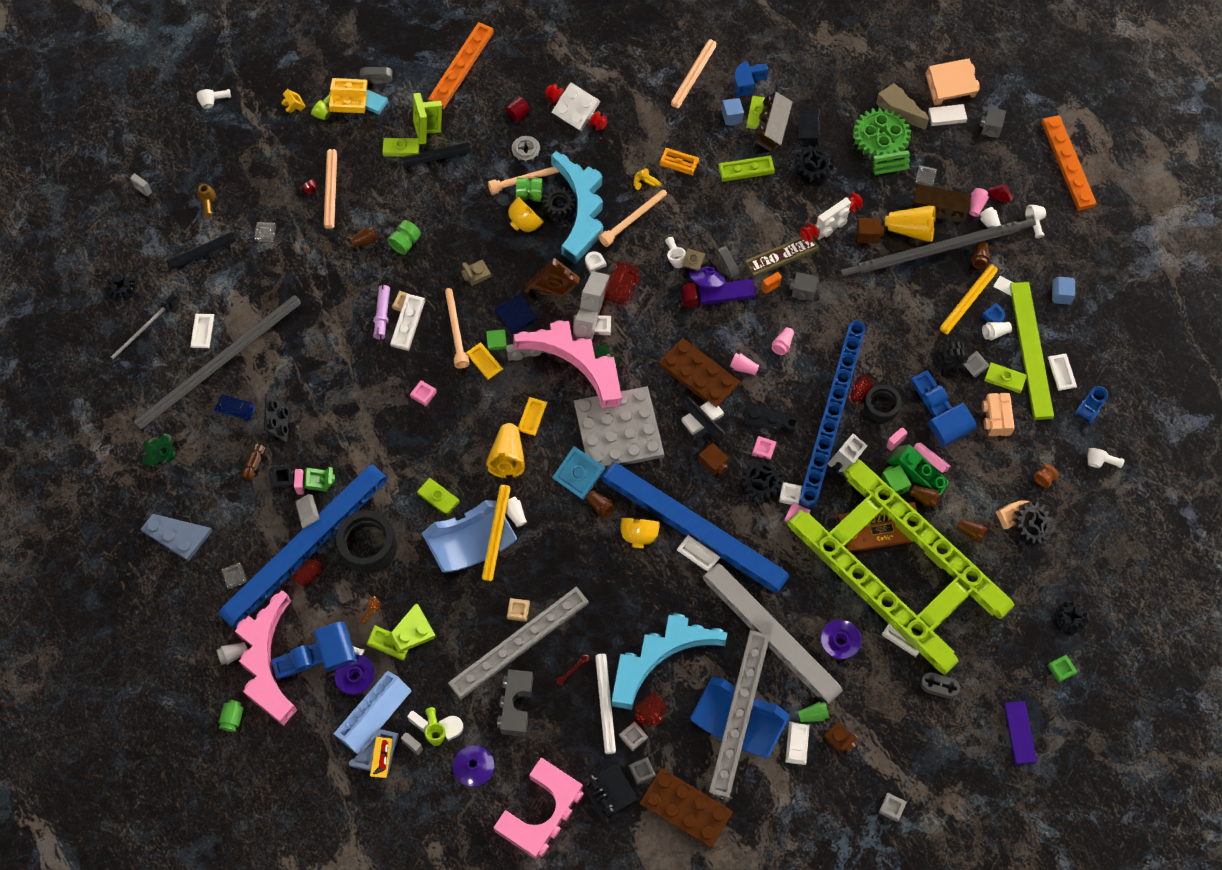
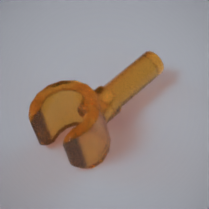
M372 596L367 601L370 608L360 621L365 624L373 612L381 608V602L375 596Z

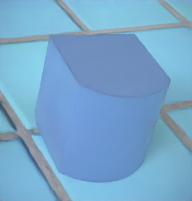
M740 98L722 100L721 111L725 124L732 126L741 123L744 111Z
M1069 277L1054 278L1052 281V301L1058 304L1071 305L1075 297V279Z

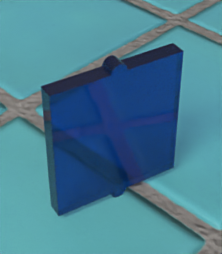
M521 294L506 300L505 303L494 309L511 334L526 328L527 325L537 320V316Z

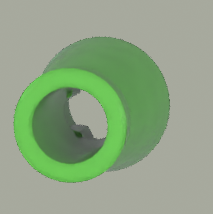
M819 701L798 711L801 723L825 721V719L829 718L826 702L820 703Z

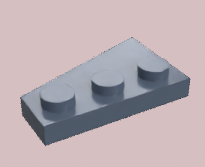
M152 514L141 528L143 533L188 562L213 531L209 527Z

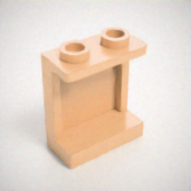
M970 58L929 66L925 73L934 105H939L946 99L970 95L971 98L975 97L980 89L979 82L975 79V68L971 64Z

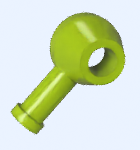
M331 92L323 101L320 100L315 104L311 115L323 120L330 116L331 112H329L328 105Z
M430 707L425 710L429 722L425 729V737L433 746H439L445 738L446 731L442 724L437 723L435 708Z

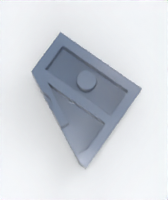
M378 729L372 735L371 740L361 748L358 755L351 759L349 762L350 767L371 771L376 737L392 738L387 775L389 774L399 734Z

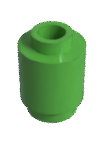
M229 700L228 703H224L219 719L220 729L236 732V728H239L244 707L240 706V702Z

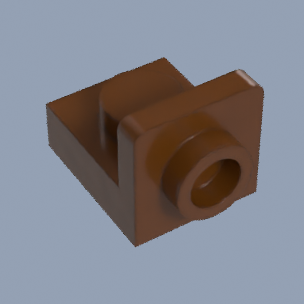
M840 722L824 735V738L840 755L845 751L849 753L857 745L855 741L858 737L855 734L852 735Z

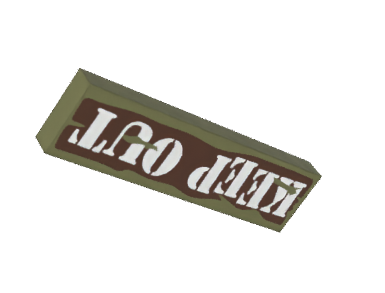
M800 237L747 259L745 264L754 278L818 251L819 247L814 239L809 243Z

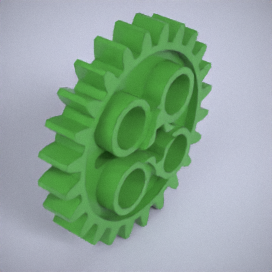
M880 107L878 112L872 109L871 114L865 111V115H860L859 120H856L853 129L854 144H859L858 150L864 149L863 155L868 152L869 158L873 155L905 151L911 139L910 125L905 124L906 118L900 119L901 114L894 115L895 110L889 113L888 108L884 112Z

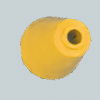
M935 206L890 212L889 216L885 217V227H888L889 231L932 242L935 230Z
M507 423L500 427L486 461L488 471L495 476L506 478V475H512V478L521 475L525 469L519 428L512 423Z

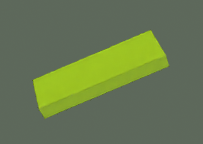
M771 155L719 163L718 165L722 182L769 175L775 172Z

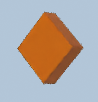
M779 272L763 280L762 291L765 294L780 286L782 276Z

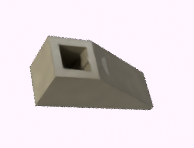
M893 83L878 93L876 104L883 111L888 108L889 113L895 110L894 115L901 114L900 119L906 118V123L922 129L927 128L928 115L916 105L914 100L905 94L902 88Z

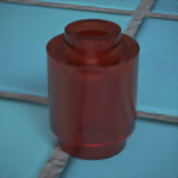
M308 558L295 570L293 578L304 588L306 585H310L322 573L321 568L323 566L315 558L313 560Z

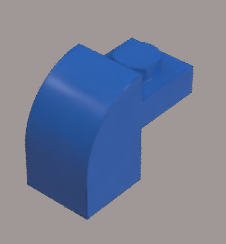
M748 61L736 68L734 90L737 97L754 94L755 82L767 80V63L749 66Z

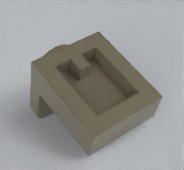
M688 248L682 263L683 267L700 271V268L704 267L706 261L705 253Z
M483 259L469 266L466 262L462 264V276L465 281L468 280L471 286L491 277V273Z

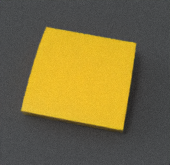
M332 78L329 112L365 113L368 81Z

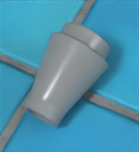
M245 642L221 646L220 649L216 650L221 665H228L240 658L243 652L247 650Z

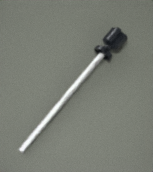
M172 293L166 299V304H160L163 308L111 357L114 359L165 310L169 312L170 306L175 307L180 302V298L175 293Z

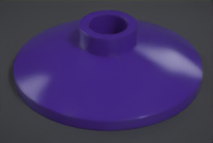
M709 266L701 267L700 271L692 269L689 273V277L694 283L706 288H720L724 286L726 281L721 273Z
M834 620L824 627L821 634V644L825 652L831 657L848 659L858 652L861 646V634L858 628L851 622ZM837 639H842L844 643L838 644Z
M356 655L357 662L336 669L335 682L341 691L347 694H359L372 684L375 670L372 662L367 657ZM360 674L359 678L354 680V676Z
M477 745L463 748L457 753L453 761L455 777L460 783L469 787L483 785L491 778L494 771L492 755L487 749ZM471 761L477 762L474 768L469 766Z

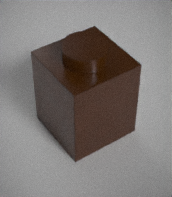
M859 217L857 243H879L880 237L884 236V226H881V218Z
M714 443L710 444L699 454L698 463L713 477H716L718 474L722 475L728 469L729 458Z

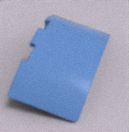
M485 500L474 509L464 514L465 518L458 521L452 518L434 522L422 532L442 572L458 571L485 561L497 501ZM506 517L498 553L517 540Z

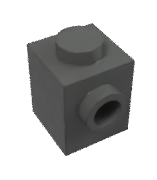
M989 107L986 116H982L980 126L983 127L981 134L999 138L1006 111Z
M796 272L795 279L791 278L789 288L793 290L792 297L798 300L813 301L818 276Z

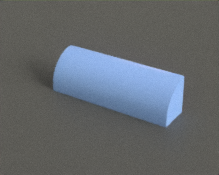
M387 670L335 731L334 735L358 754L365 743L371 740L372 735L383 726L410 694L411 689L398 676Z

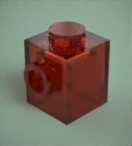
M653 692L635 707V717L642 725L645 723L647 727H650L652 724L656 726L663 720L662 716L667 713L668 707Z

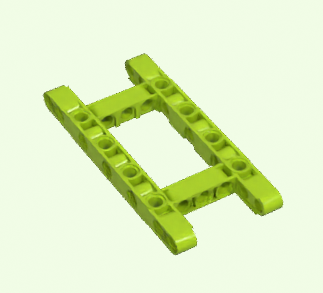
M857 459L843 473L848 479L847 481L866 499L830 532L809 513H805L802 510H799L787 521V525L885 621L891 624L907 642L939 672L945 675L959 660L954 651L933 631L968 596L977 601L990 615H994L999 619H1002L1014 607V603L860 459ZM879 495L886 496L887 500L880 499ZM878 514H886L904 535L912 542H916L937 566L946 570L954 578L918 615L907 607L845 548L852 539L855 540L861 530L870 526L872 520ZM907 522L915 523L916 527L909 526ZM830 546L832 547L833 551L828 552L824 549V547ZM937 549L944 550L945 554L938 553ZM853 574H860L862 579H855ZM966 576L973 577L975 582L968 581ZM882 601H888L891 607L883 606ZM917 629L920 631L921 635L916 636L912 633L911 630Z

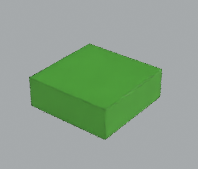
M505 329L486 331L488 351L506 349Z
M1067 655L1048 664L1058 683L1077 673Z

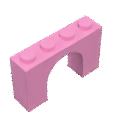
M540 758L530 773V779L553 795L556 801V808L552 817L543 824L529 825L505 810L494 826V831L536 860L539 855L543 857L549 848L547 843L551 837L555 839L561 829L559 825L563 820L567 821L573 811L570 808L574 802L579 803L584 795L581 783L543 758Z

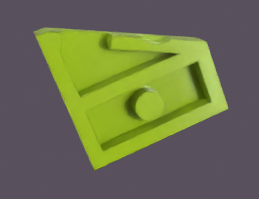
M418 603L412 607L390 634V638L398 653L430 641L435 637Z

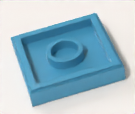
M574 446L552 478L585 500L606 468Z

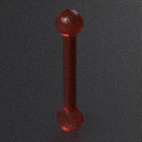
M583 654L582 659L564 676L556 679V683L562 686L565 682L564 680L583 662L589 660L588 654Z

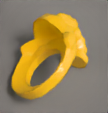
M646 168L637 172L634 176L633 183L637 190L642 186L639 182L640 180L654 187L661 186L657 179L649 175V171Z

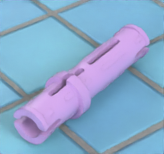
M381 285L378 287L376 316H374L373 320L375 323L373 337L376 339H380V335H382V339L385 338L386 325L389 321L387 312L390 287L383 285L382 290Z

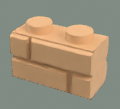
M987 394L985 400L982 401V412H986L984 429H988V436L1012 435L1015 428L1010 394Z

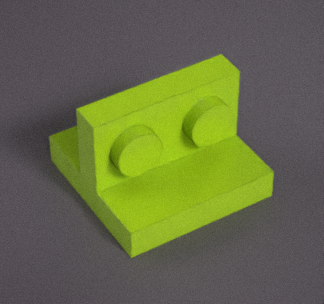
M413 93L414 127L419 144H426L428 133L441 132L442 104L441 101L423 102L421 93Z

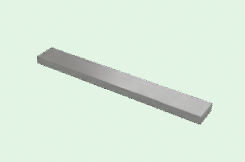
M575 587L448 682L449 686L460 700L589 604V601Z
M750 630L709 790L710 793L730 797L770 635Z

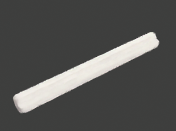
M598 654L595 657L604 749L606 754H613L616 752L607 658L606 654Z

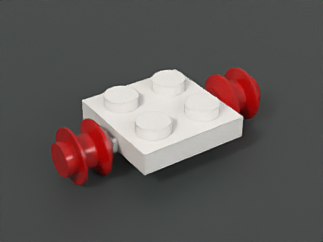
M571 82L565 92L563 88L557 89V84L550 85L546 89V99L552 98V102L554 104L557 103L552 111L554 115L580 131L583 130L588 120L589 126L593 127L595 125L597 131L603 130L608 123L607 116L603 115L601 117L600 111L593 113L600 103L597 98Z
M850 193V198L845 197L818 216L817 224L814 225L808 222L807 228H800L801 238L805 242L811 243L813 241L812 237L820 240L824 236H830L837 227H843L847 223L848 213H855L856 207L862 208L863 200L861 196Z

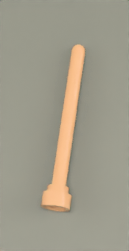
M553 166L518 176V178H527L530 181L532 178H541L558 173L559 171ZM517 177L501 182L495 179L488 181L491 195L498 194L503 188L516 185Z
M666 190L658 192L611 231L602 232L598 236L600 242L605 247L611 245L617 234L667 195Z
M447 288L445 293L456 349L454 365L456 368H465L470 364L469 357L463 351L453 291L451 288Z

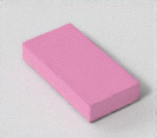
M916 443L913 447L940 472H947L951 467L922 443Z

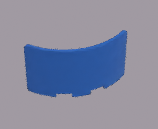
M711 677L690 720L722 740L736 687L725 679ZM755 698L741 750L759 757L769 758L790 715L776 704Z

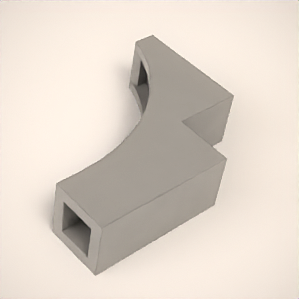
M592 271L582 291L580 309L574 321L572 341L580 338L593 340L598 316L608 291L610 275Z

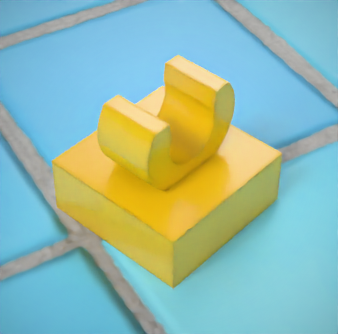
M289 89L283 93L286 99L282 101V105L288 106L285 109L287 112L292 113L295 109L302 111L306 107L299 94Z

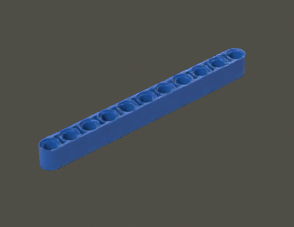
M853 321L848 327L800 495V506L809 510L815 508L827 463L866 327L861 321ZM843 363H849L851 366H845ZM838 379H844L846 382H840ZM838 395L841 399H836L834 396ZM829 412H835L837 415H830ZM829 428L832 432H826L824 429ZM825 445L828 449H821L819 446ZM820 462L823 466H816L814 463ZM815 479L818 483L813 484L809 480ZM810 496L813 498V501H807L804 497Z
M612 462L601 476V480L609 487L682 534L691 536L720 556L721 559L769 590L778 593L789 578V574L784 569L618 463Z
M373 464L369 465L319 513L320 519L299 532L221 608L219 616L232 628H236L240 621L250 616L339 529V526L346 517L357 512L386 483L387 476Z

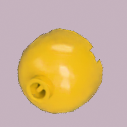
M520 197L515 199L509 207L508 214L512 220L510 225L516 231L521 229L524 232H532L538 229L544 222Z
M621 518L622 537L626 542L632 543V547L644 548V545L653 543L657 538L660 522Z

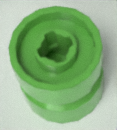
M517 177L516 199L520 197L523 201L530 199L532 202H542L543 179L532 178L529 181L527 178Z
M403 220L397 227V231L393 232L387 241L395 251L405 255L412 247V244L420 238L421 232L413 223Z

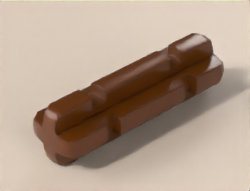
M259 443L254 444L253 452H251L246 463L247 468H244L242 473L245 479H253L254 471H256L261 460L260 455L265 450L264 445Z

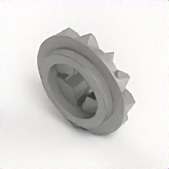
M531 136L519 137L512 144L513 156L517 157L518 160L527 162L530 159L534 160L539 155L540 144ZM525 145L529 149L527 153L524 152Z

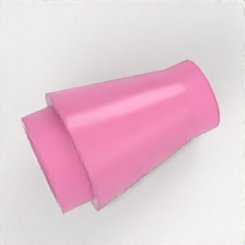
M976 188L971 193L970 215L979 216L989 198L986 190Z
M786 327L772 342V350L776 354L784 355L789 351L794 331Z
M735 353L730 367L734 368V371L755 375L759 365L743 354Z

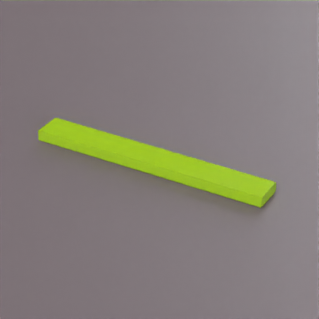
M1029 282L1011 283L1009 287L1025 374L1027 375L1026 380L1033 419H1053V407Z

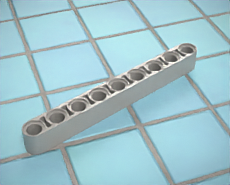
M717 563L703 576L706 584L752 631L770 635L768 647L822 702H826V705H828L843 691L838 682L722 565Z

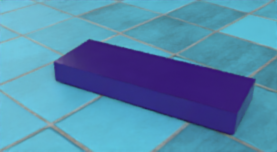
M753 279L725 282L724 286L720 288L698 286L701 305L756 298Z
M1026 702L1004 703L1015 765L1036 763L1037 759Z

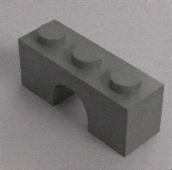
M508 669V675H504L503 688H506L505 696L501 695L500 708H503L502 716H498L497 728H500L502 735L526 737L528 712L515 709L514 702L519 697H531L533 672Z

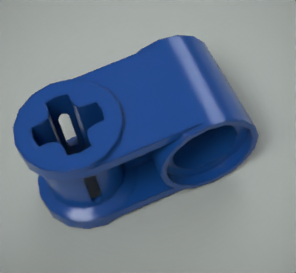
M1101 386L1094 387L1074 414H1079L1091 424L1108 398L1107 390ZM1094 395L1099 396L1101 400L1094 398Z

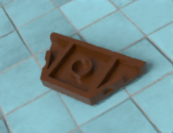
M553 258L525 284L524 291L530 292V289L541 290L540 294L564 298L579 285L580 277Z

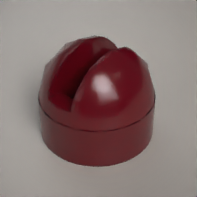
M313 179L301 186L307 194H313L317 190V185Z

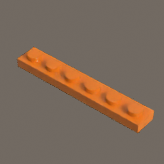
M479 22L477 23L429 96L428 102L441 101L442 109H445L493 35V28Z
M1060 115L1043 118L1041 123L1077 210L1095 207L1097 204Z

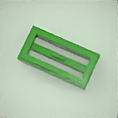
M909 151L873 156L874 174L909 169Z

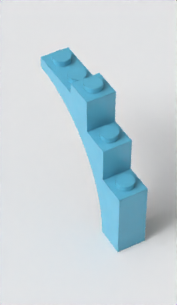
M555 151L551 155V165L556 167L565 177L574 193L577 204L575 225L569 237L562 245L561 254L576 265L598 241V236L603 232L602 223L594 219L602 211L603 207L602 199L597 194H594L602 186V176L599 171L593 170L589 166L583 171L578 164L569 161L567 156Z
M669 615L665 638L656 633L645 634L641 657H637L633 653L620 654L612 706L632 710L641 684L660 662L674 653L691 647L702 645L725 646L727 633L719 628L709 630L703 629L704 627L700 625L688 626L689 618H685L684 615Z

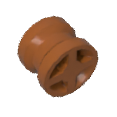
M1047 463L1043 464L1041 470L1034 474L1035 481L1044 488H1049L1052 481L1059 477L1058 471Z

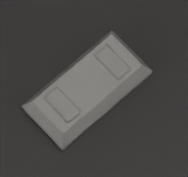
M308 494L295 501L302 528L320 519L313 495Z

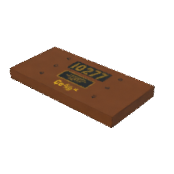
M915 502L908 503L917 511ZM850 513L839 514V523ZM878 514L872 520L870 526L861 530L855 540L852 539L845 548L849 552H857L910 543L912 541L895 526L896 524L886 514ZM907 522L909 526L916 527L915 523Z

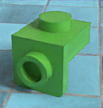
M328 467L326 470L306 468L304 470V489L326 492L333 486L335 481V475L332 474L333 468Z

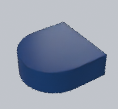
M995 303L982 314V317L987 322H1003L1005 312Z

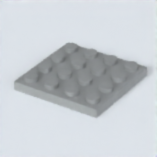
M648 386L621 391V405L616 407L601 408L598 396L574 400L585 454L606 469L612 462L623 466L664 458V451Z

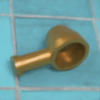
M202 184L198 188L197 197L204 207L203 216L210 218L212 217L211 203L215 200L216 194L209 185Z

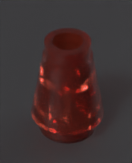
M861 374L860 377H857L849 398L859 403L868 391L874 387V380L865 374Z

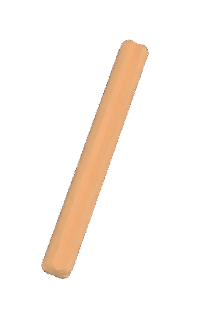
M711 39L707 41L672 99V107L679 108L716 48L715 41Z
M335 149L327 151L324 227L326 229L334 228L337 153Z

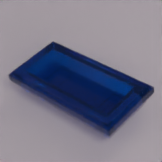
M221 394L214 411L250 421L256 403Z

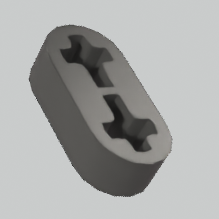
M364 67L360 69L359 79L367 80L368 84L390 83L393 71L388 67Z
M723 246L716 249L717 258L728 278L732 279L739 276L738 267L728 248Z
M926 673L920 682L921 688L925 692L947 699L955 698L960 691V685L957 680L935 673ZM929 678L933 679L932 682L934 684L932 685V687H929L928 683L925 682L928 681ZM949 684L953 685L952 688L955 689L952 693H949L948 689L945 688Z

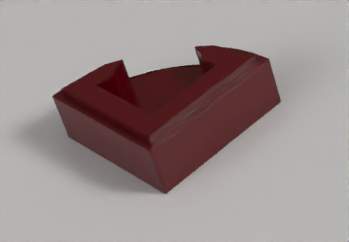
M1005 183L988 189V193L999 201L1009 202L1013 199Z

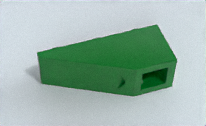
M910 444L897 447L887 461L894 467L901 465L908 479L921 487L937 490V493L942 494L950 482Z

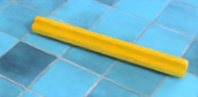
M992 264L987 267L940 327L941 332L948 334L997 273V267Z
M500 485L482 574V579L485 581H492L511 489L508 485Z

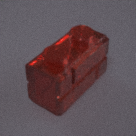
M620 261L617 262L605 291L606 301L626 306L628 300H632L634 290L632 289L640 281V275H638V268L636 266L627 265Z

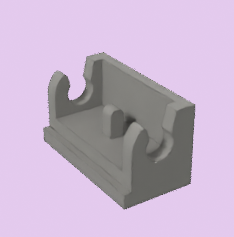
M852 434L827 464L832 467L837 462H840L842 467L839 472H844L849 465L852 466L867 445L856 435Z

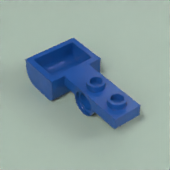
M928 370L911 378L910 382L934 417L929 420L927 425L942 448L976 430V421L966 405L961 403L952 408L947 401L948 396L945 389L936 384Z
M336 622L314 631L317 643L294 648L290 653L272 659L271 663L276 679L286 678L320 664H324L325 670L330 672L357 662L346 623Z

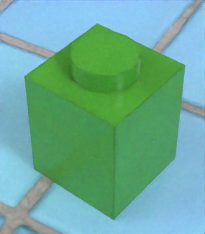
M901 465L896 467L890 466L883 471L881 479L899 496L909 492L911 483Z

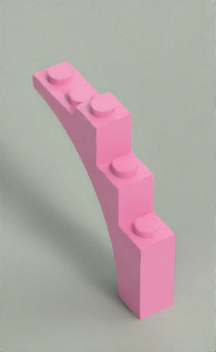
M569 321L550 323V330L547 331L541 329L536 332H519L514 334V350L531 349L548 352L565 359L577 367L594 387L601 408L621 405L622 396L614 357L602 356L595 359L591 339L580 338L572 341Z
M281 590L279 594H275L271 598L270 604L265 609L259 611L256 620L248 616L239 622L235 632L243 641L251 646L250 649L243 652L239 660L242 666L255 676L254 679L248 681L243 692L284 726L297 709L280 691L271 665V643L274 630L285 608L291 602L289 596Z

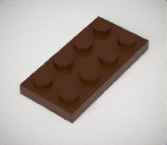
M684 338L658 363V366L705 402L711 403L716 408L737 389L741 382Z
M663 768L659 770L640 802L642 807L711 849L733 813L732 810Z

